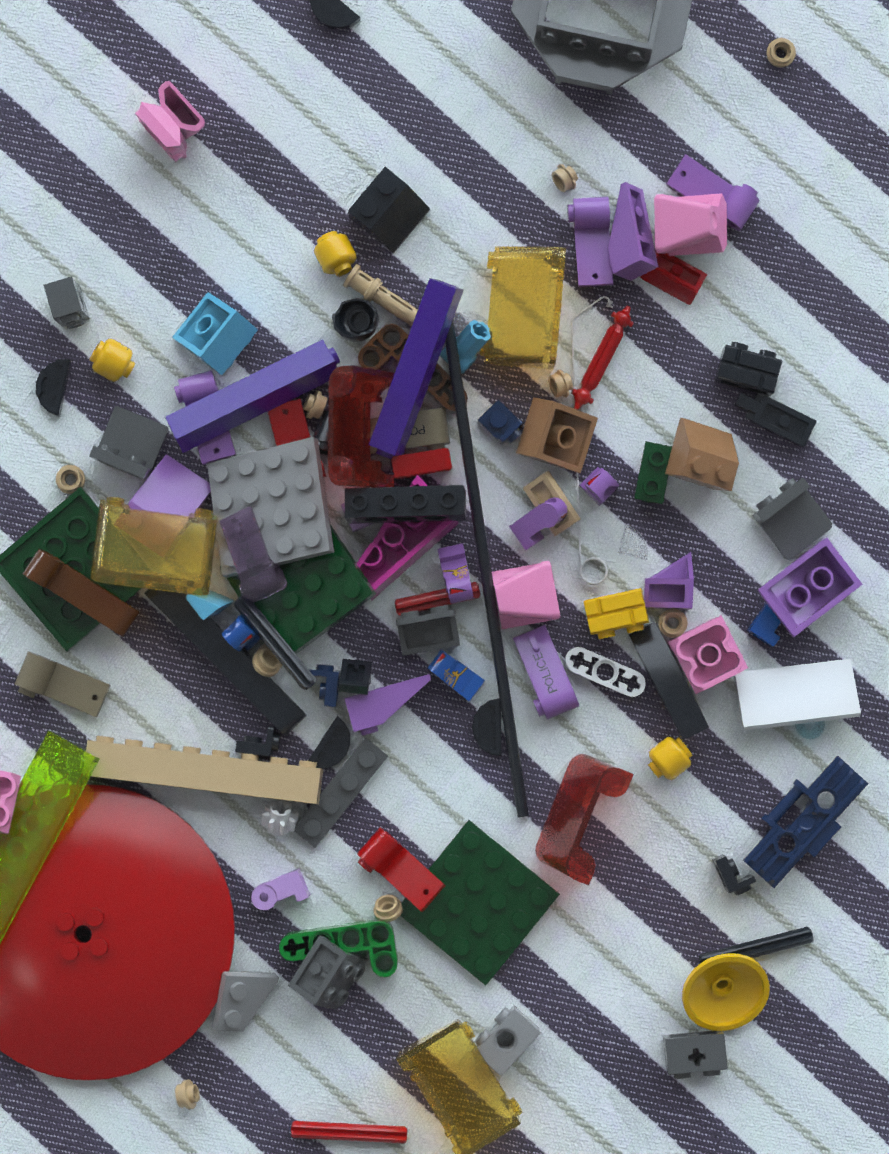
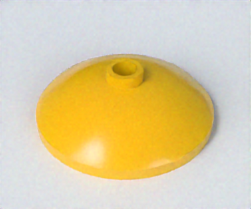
M721 954L703 961L691 971L683 985L682 1003L688 1017L698 1026L713 1031L732 1030L749 1023L763 1010L769 997L770 984L766 972L754 959L741 954Z

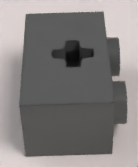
M72 276L43 285L53 319L62 327L66 326L67 329L77 328L84 325V320L90 319L81 287Z
M712 1030L663 1035L666 1071L668 1075H674L675 1079L690 1078L691 1073L703 1072L704 1076L720 1075L721 1070L728 1069L723 1031ZM695 1048L702 1054L698 1056V1061L696 1062L688 1056L693 1054V1049Z

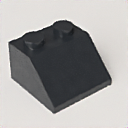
M385 166L350 207L348 215L350 219L394 254L430 211V208L403 180Z

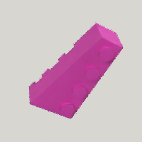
M417 475L411 486H427V484ZM459 522L384 523L373 542L369 544L357 562V565L376 592V595L371 600H374L457 526Z

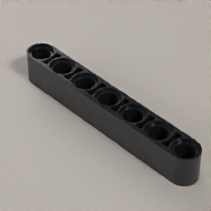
M164 573L144 593L282 734L287 736L307 716L270 677L262 676L254 669L252 659L243 650L237 651L222 636L224 630L211 617L205 620L200 618L187 601L186 596L188 594L167 573Z

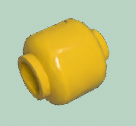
M331 231L317 239L314 254L324 273L336 274L337 277H340L352 270L351 265L356 261L357 256L345 234Z
M112 338L107 339L105 342L100 340L89 361L93 362V371L112 382L118 381L122 376L127 378L135 365L131 361L132 350Z
M666 737L649 751V757L652 762L648 766L658 779L663 775L668 780H674L691 766L689 758L693 755L679 737L677 739Z

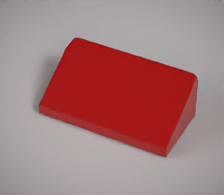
M655 250L658 267L641 275L640 278L680 301L691 305L708 274L675 256H669V253L660 254Z
M448 448L393 456L391 459L394 478L396 479L452 469Z

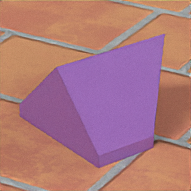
M691 552L654 576L645 578L644 600L646 608L692 609L694 576Z

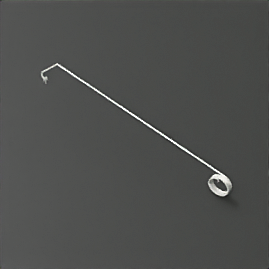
M606 296L600 297V298L597 299L595 302H593L590 306H588L587 308H585L584 310H582L580 313H578L577 315H575V316L571 319L572 362H573V363H572V365H573L572 368H573V388H574V389H575V369H574L575 365H574L573 319H575L576 317H578L580 314H582L583 312H585L588 308H590L592 305H594L595 303H597L598 301H600V300L603 299V298L608 299V302H607L606 307H611V308H613V306L611 305V304H613V301H611V300H610L608 297H606ZM576 473V477H577V479H576V480H577V504H578L577 507H578V515H579V517H580V507H579V506H580V504H579V480H578L579 477H578V473ZM579 520L580 575L586 583L598 585L606 579L608 568L606 563L597 557H590L583 563L581 562ZM599 560L604 564L606 572L601 581L593 583L583 577L582 570L585 571L583 566L587 561Z

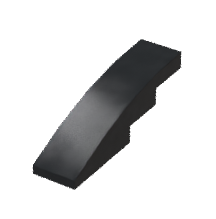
M653 622L645 626L644 630L628 634L681 740H685L709 728L656 623Z

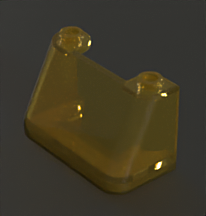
M495 246L494 252H488L487 269H493L488 317L491 338L479 352V356H485L484 364L554 370L558 346L566 248Z
M107 497V500H100L91 561L92 580L107 584L193 595L209 594L218 517L213 515V511L197 508L195 513H189L188 516L132 509L129 505L124 504L125 500L119 497Z
M459 1019L400 1050L396 1060L404 1072L411 1071V1080L415 1081L445 1129L447 1138L450 1137L454 1145L452 1147L455 1154H473L520 1125L521 1119L519 1115L523 1111L514 1097L508 1098L472 1040L475 1037V1033L467 1021L462 1023Z

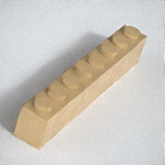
M96 736V741L87 740L83 769L84 776L319 805L323 769L316 768L317 762L300 760L299 766L288 765V759L270 757V762L258 761L259 755L241 753V759L230 758V752L212 750V755L200 754L201 748L183 746V752L173 751L171 750L172 745L154 743V748L142 747L143 741L125 739V745L113 743L114 738L106 736Z

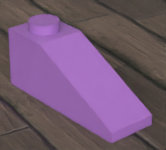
M624 182L620 186L608 246L609 264L613 274L632 281L657 268L658 263L643 190Z
M430 674L368 691V695L357 694L344 698L353 731H360L361 736L377 732V725L383 724L431 680Z

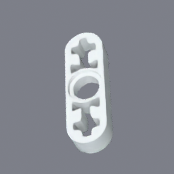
M572 648L565 656V665L568 670L621 694L635 697L640 695L645 689L646 682L641 673L585 648ZM579 652H582L584 654L583 659L590 663L592 662V657L598 659L592 667L591 676L585 673L589 669L588 667L579 665L578 669L573 667L574 662L570 660L571 655L577 656ZM603 663L611 665L614 671L612 678L607 681H603L597 676V668ZM619 668L625 671L621 675L622 677L631 679L633 675L636 676V682L640 684V687L638 689L633 688L629 692L627 691L628 685L620 681L618 682V687L613 686L612 684L618 677Z

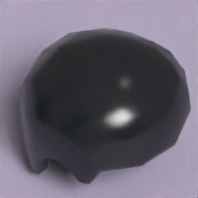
M354 298L341 302L336 313L332 315L334 329L343 339L352 342H363L375 332L379 316L376 308L368 300Z

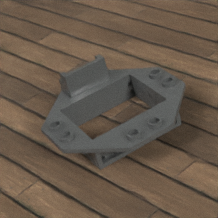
M513 0L511 14L555 76V83L575 84L607 91L606 94L612 95L613 90L682 50L692 0H656L647 43L545 21L549 0Z

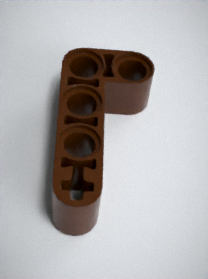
M388 324L382 327L360 350L358 361L361 369L368 374H376L392 359L398 364L408 334L396 324ZM389 332H396L400 336V341L394 346H389L384 342V336ZM371 352L378 354L380 357L379 363L373 367H369L363 362L365 355ZM437 363L434 372L440 374L442 382L435 387L428 386L427 393L442 408H445L448 413L456 414L455 405L452 404L450 406L448 404V395L444 391L441 396L437 395L445 388L447 383L450 384L448 391L453 395L450 375ZM464 390L465 400H466V406H467L468 397H467L466 391Z
M38 549L23 572V575L38 585L51 590L122 637L125 636L140 613L45 550Z

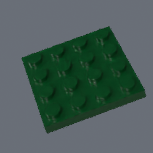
M79 487L0 554V574L66 652L70 651L101 623L51 590L38 585L23 575L38 549L52 554L124 602L129 601L157 577L82 487Z
M331 524L334 553L254 571L255 574H259L253 577L250 576V573H245L227 578L238 597L242 595L248 596L295 654L299 653L376 595V592Z
M468 820L428 869L446 886L423 912L405 897L401 902L403 912L400 916L486 986L560 893L472 821Z

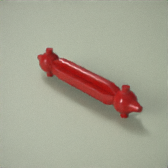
M627 305L622 311L617 313L612 312L611 317L614 318V324L607 329L581 380V388L577 390L573 388L571 391L575 400L574 409L579 410L583 405L593 403L594 399L591 398L590 392L597 388L623 337V328L627 326L632 327L634 323L631 321L630 306Z

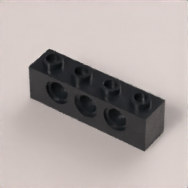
M464 485L344 488L345 519L349 524L467 520L466 490Z

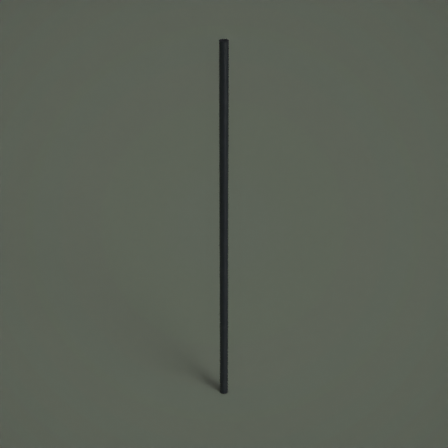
M452 321L445 340L517 817L529 816L454 321Z

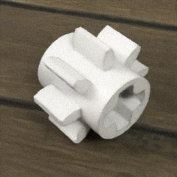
M276 800L270 805H265L261 825H268L269 834L284 836L289 831H295L298 811H292V803L285 800Z

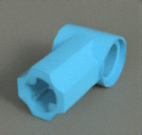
M471 321L460 335L456 337L462 374L478 358L476 356L477 353L491 338L490 328L484 322ZM445 347L441 351L440 357L448 364Z

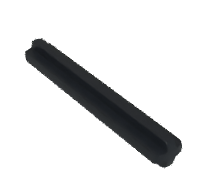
M240 596L234 602V607L298 685L304 690L311 688L316 683L314 675L248 596Z
M809 927L776 934L702 953L699 955V962L702 963L711 957L729 953L741 954L750 958L759 957L812 943L814 941L813 933Z

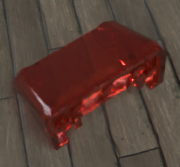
M351 365L337 367L330 375L328 474L331 482L343 489L394 487V475L385 474L381 470L382 461H370L369 445L371 404L382 403V397L380 396L386 388L390 387L395 374L393 372Z
M579 754L573 757L569 762L537 841L535 851L538 859L545 865L589 886L595 871V861L589 853L583 851V847H580L579 844L600 793L610 797L623 795L627 791L634 774L590 755Z

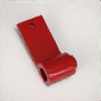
M301 399L286 402L268 411L277 446L311 437ZM321 460L322 471H323V478H324V477H327V475H326L325 467H324V464H323V460Z
M382 827L377 829L357 853L360 857L358 863L369 873L373 870L380 873L421 912L428 907L446 886Z

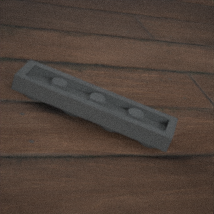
M365 738L320 794L319 805L312 804L296 824L294 832L316 848L388 755Z

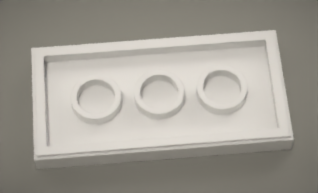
M851 659L744 671L734 675L743 731L860 717L861 715Z

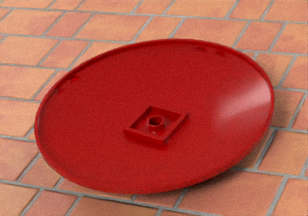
M74 785L48 790L25 799L14 807L9 834L0 833V1051L16 1062L35 1071L71 1080L111 1079L129 1075L161 1061L180 1048L206 1021L218 1001L222 972L230 971L235 944L234 909L229 887L215 855L195 829L176 812L148 796L125 788L108 785ZM81 925H85L91 930L92 936L88 942H81L76 936V931Z

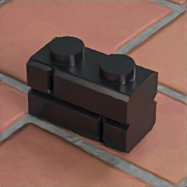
M732 342L731 346L725 345L714 381L771 396L774 393L782 365V360L776 358L777 354L762 349L759 353L748 351V345L738 342Z

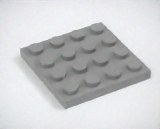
M310 437L207 463L223 577L229 578L250 573V570L258 571L334 553L317 438ZM241 536L243 540H245L246 537L247 540L239 544V542L242 541ZM241 545H242V549H243V550H246L247 547H248V545H249L248 550H247V551H242V550H241ZM253 556V559H251V560L245 562V560H247V559H249V558H251V557Z

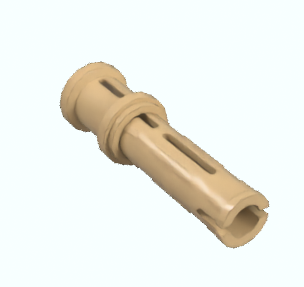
M356 264L343 283V286L346 288L351 287L363 295L364 300L374 301L412 327L418 309L382 286L383 282H381V279L372 278L360 270L361 266Z

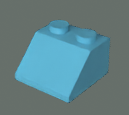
M207 292L172 338L213 370L223 375L232 366L243 348L250 343L258 329L236 310Z

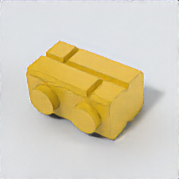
M642 588L584 600L591 635L598 634V639L616 636L615 630L626 628L627 633L644 630L643 624L649 623Z

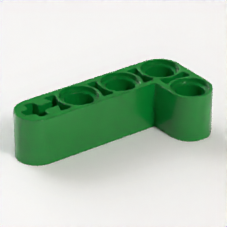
M377 919L287 933L279 944V951L284 959L288 961L304 960L309 953L306 952L307 946L299 947L296 953H292L291 949H286L285 947L289 944L290 939H294L295 944H301L306 941L304 936H309L308 946L311 950L314 945V938L317 935L324 934L331 942L347 953L369 950L372 970L380 977L391 976L395 973L398 966L393 926L390 922ZM376 926H384L388 930L389 936L385 940L378 941L373 937L372 930ZM348 930H354L359 934V942L355 945H349L344 941L343 934ZM382 955L389 956L393 961L392 967L387 970L380 969L376 963L377 958Z

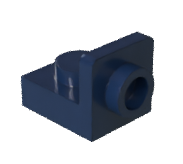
M499 399L478 419L480 424L501 445L506 441L510 444L513 443L523 432L520 429L523 422Z
M317 664L316 670L310 669V672L314 676L326 677V683L321 682L319 700H324V706L337 707L340 672H334L333 665Z

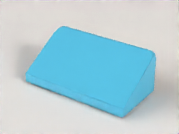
M207 588L186 596L187 601L203 620L221 613L234 602L233 599Z

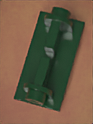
M645 441L634 499L646 503L663 504L669 476L665 472L672 446Z

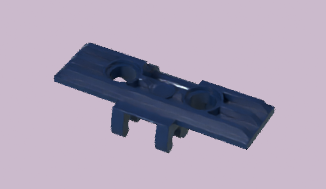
M839 756L835 757L808 788L796 779L793 782L794 787L768 815L764 814L761 819L771 829L743 861L770 886L775 888L806 852L815 858L827 842L842 828L835 820L869 783ZM827 791L832 794L834 802L831 807L823 809L818 805L817 799L819 794ZM804 794L809 799L805 805L806 808L791 824H788L783 829L777 822ZM789 835L794 840V847L791 851L782 852L778 848V841L782 836Z

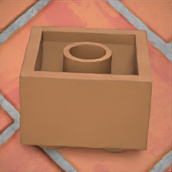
M533 397L516 453L546 464L581 473L598 418L555 401Z
M680 418L665 474L713 490L732 491L739 465L732 434Z

